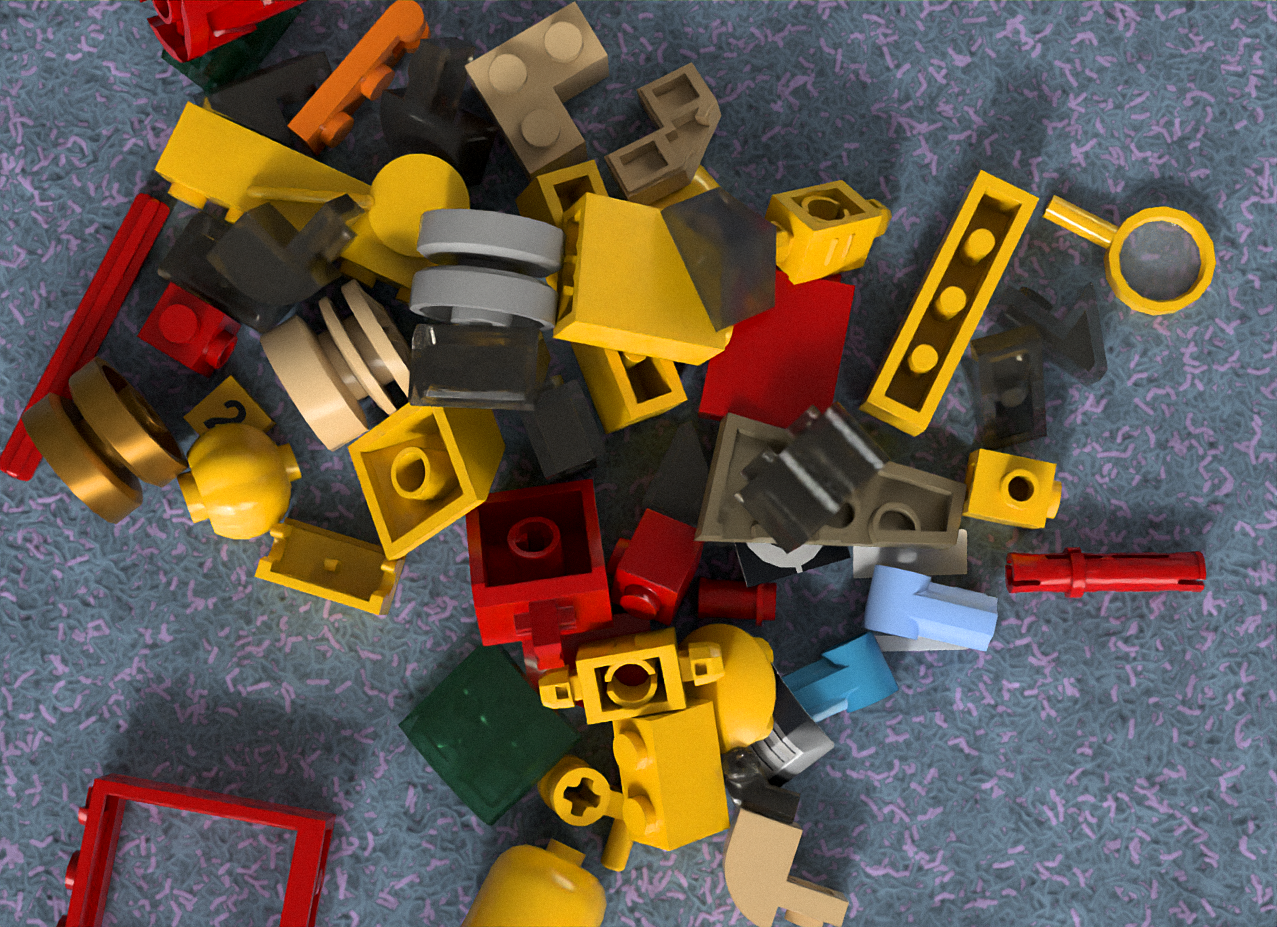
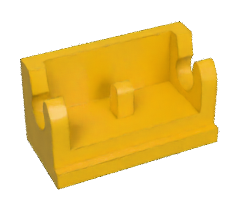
M285 517L284 523H274L270 530V535L274 537L271 551L268 557L264 556L259 560L254 577L373 614L388 615L407 554L398 560L387 561L382 546Z

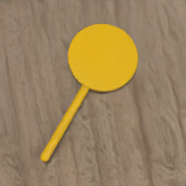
M408 154L389 162L376 175L368 195L250 185L247 188V195L251 198L367 208L371 227L381 242L394 252L414 258H425L416 250L420 217L424 212L436 209H470L469 192L460 174L449 163L428 154Z

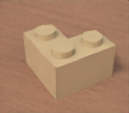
M574 1L465 65L472 88L530 183L537 176L577 165L588 159L586 142L562 103L609 76L608 55Z

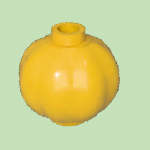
M236 422L215 426L200 435L186 454L191 470L177 476L193 523L209 518L215 534L231 539H251L261 536L270 531L275 522L282 521L290 505L292 489L290 482L302 478L289 443L277 446L275 441L260 428Z

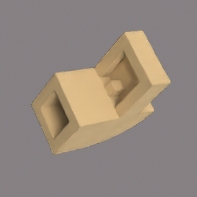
M737 803L723 847L722 865L728 891L740 912L758 927H771L778 907L787 909L784 916L787 921L801 927H823L824 922L841 927L849 904L844 894L789 875L803 832L800 825L796 822Z

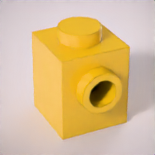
M981 448L969 453L964 479L967 489L962 516L1029 530L1045 528L1046 518L1053 519L1056 516L1061 499L1062 483L1061 481L1054 480L1057 464Z

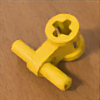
M563 754L550 759L543 766L538 776L537 787L542 801L555 811L563 821L573 826L590 825L599 820L603 815L614 818L600 862L602 866L618 872L624 870L634 841L629 839L628 828L623 820L622 805L624 798L622 788L608 784L601 773L590 767L588 763L578 756ZM580 782L583 783L580 793L570 792L567 798L564 796L567 786L578 787Z

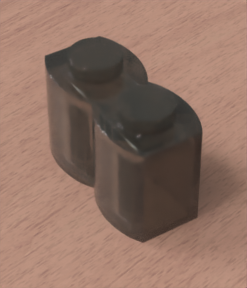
M838 401L822 412L812 404L784 430L792 440L777 455L767 446L739 472L746 483L733 496L786 554L799 548L810 539L891 460Z

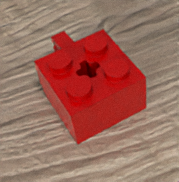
M593 479L489 493L486 501L465 514L471 587L483 646L533 639L538 671L565 667L561 635L614 628Z

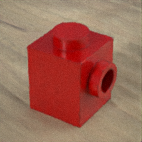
M170 282L136 337L191 370L210 378L215 368L220 369L232 355L238 341L236 334L242 325L173 282Z
M647 508L631 540L620 537L609 559L606 573L615 576L610 602L622 606L626 612L642 620L653 619L670 626L699 566L705 541H694L697 528Z

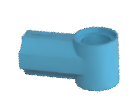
M872 630L858 634L820 653V659L781 676L795 698L816 724L843 710L850 713L867 707L899 690Z

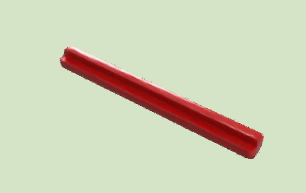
M139 193L131 203L0 454V470L7 475L23 481H29L33 478L43 456L28 435L21 417L24 412L49 393H54L73 401L69 388L70 377L96 357L170 215V208L162 201L148 194Z

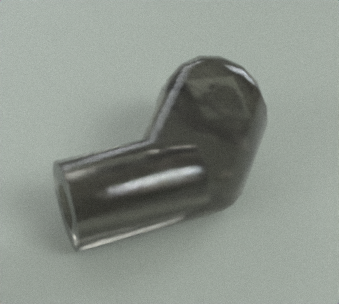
M736 746L728 750L726 754H722L721 763L724 785L732 803L737 808H743L792 825L801 793L771 785L758 757L747 747Z

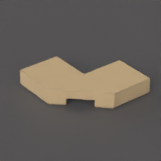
M692 62L636 89L639 100L657 131L604 156L608 170L626 201L649 205L691 184L721 118L716 98Z

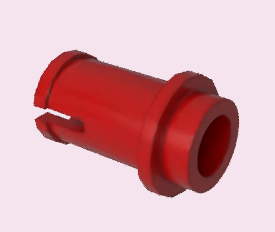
M700 577L698 618L755 620V626L762 627V620L775 621L777 583L766 582L747 588L746 581Z

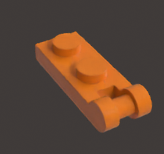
M397 0L391 4L289 122L287 126L297 140L316 156L326 145L329 148H334L345 139L354 125V119L351 116L366 98L374 101L387 90L395 76V71L392 68L405 53H418L427 47L430 42L431 33L419 4L413 0Z

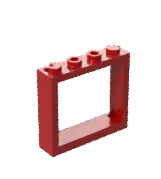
M115 773L95 778L93 787L89 786L85 806L79 807L78 812L79 824L85 825L80 851L76 850L72 854L65 876V887L72 890L68 914L61 916L56 927H101L126 800L297 831L279 927H315L336 814Z

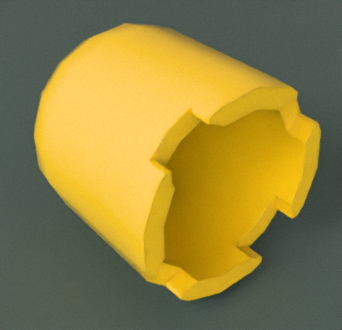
M552 838L546 850L528 844L513 846L500 854L492 865L461 927H600L607 905L605 890L597 877L581 867L586 857L584 853Z

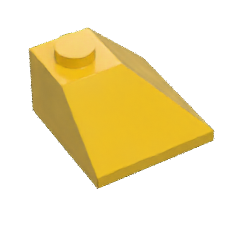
M433 384L347 447L387 561L400 559L486 501L506 445L485 391Z

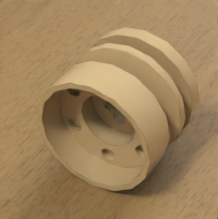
M355 279L341 286V291L354 313L349 317L344 318L328 296L318 300L321 315L328 328L326 331L317 335L303 319L295 314L260 336L263 350L290 398L317 437L332 452L369 430L365 413L359 401L370 395L382 410L392 415L399 409L387 384L396 380L410 401L425 391L420 382L415 362L416 358L384 306L364 292Z

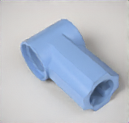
M875 565L861 625L862 628L912 640H917L918 636L975 650L987 651L997 622L998 598L959 587H949L930 582L931 577L923 574Z

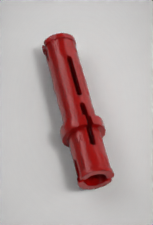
M1066 547L1062 553L1030 554L1009 552L1006 556L1007 564H1012L1005 565V582L1009 593L1065 592L1064 596L1066 598H1081L1084 592L1097 591L1202 592L1205 585L1203 581H1197L1196 579L1206 580L1205 559L1200 551L1175 553H1081L1082 549L1080 547Z

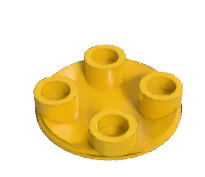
M710 624L694 630L679 644V651L688 650V643L713 642L721 647L725 675L717 681L695 686L694 680L685 682L687 697L713 701L720 754L738 752L747 748L755 741L764 740L773 729L774 719L772 714L776 700V682L771 662L773 664L774 655L769 643L763 638L753 637L743 629L729 624Z

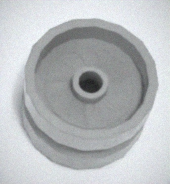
M436 209L426 211L420 217L416 250L429 261L438 265L426 267L413 275L409 309L418 315L472 328L526 332L549 331L556 327L559 293L548 283L537 278L548 277L563 268L567 235L562 229L546 222L512 214L472 209Z

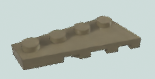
M728 412L720 422L694 541L946 550L957 544L967 484Z

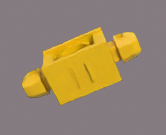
M843 180L774 194L771 197L763 223L750 228L746 233L742 244V251L745 256L757 265L776 264L789 276L788 280L794 285L854 270L864 266L874 238L886 232L892 218L891 211L875 199L865 200Z
M675 627L579 643L575 660L577 669L571 670L569 664L565 665V667L548 669L539 676L538 683L543 706L553 709L575 707L576 700L583 699L589 725L686 708L685 682L694 680L695 686L714 682L725 675L719 644L713 642L688 643V650L679 651ZM655 657H660L664 683L657 684L658 668H656ZM637 664L643 667L650 676L643 684L627 686L622 684L613 674L620 666ZM606 666L605 682H608L607 693H604L600 667Z

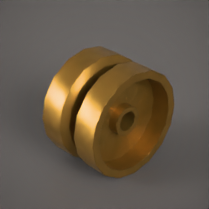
M96 356L69 379L70 393L74 403L63 396L49 393L24 412L21 418L28 435L38 451L69 489L94 513L107 522L117 524L143 502L142 486L138 478L146 483L163 488L188 468L189 462L172 433L147 400L115 368Z

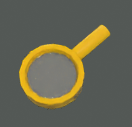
M1053 195L1042 214L1043 218L1106 249L1103 258L1106 280L1116 297L1135 311L1150 315L1175 313L1198 300L1211 284L1216 265L1213 241L1204 226L1185 211L1167 206L1146 208L1127 218L1118 227Z

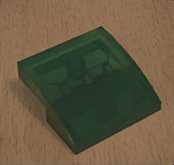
M481 643L398 724L407 738L441 779L489 826H493L583 739V736L560 708L553 709L543 706L539 688L534 686L502 644L483 646V643Z

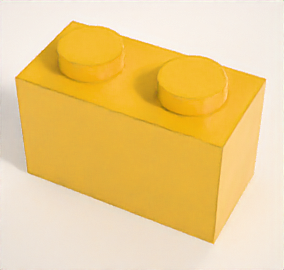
M686 696V708L612 721L615 737L613 740V753L619 765L624 798L622 815L631 841L671 851L730 828L713 701Z

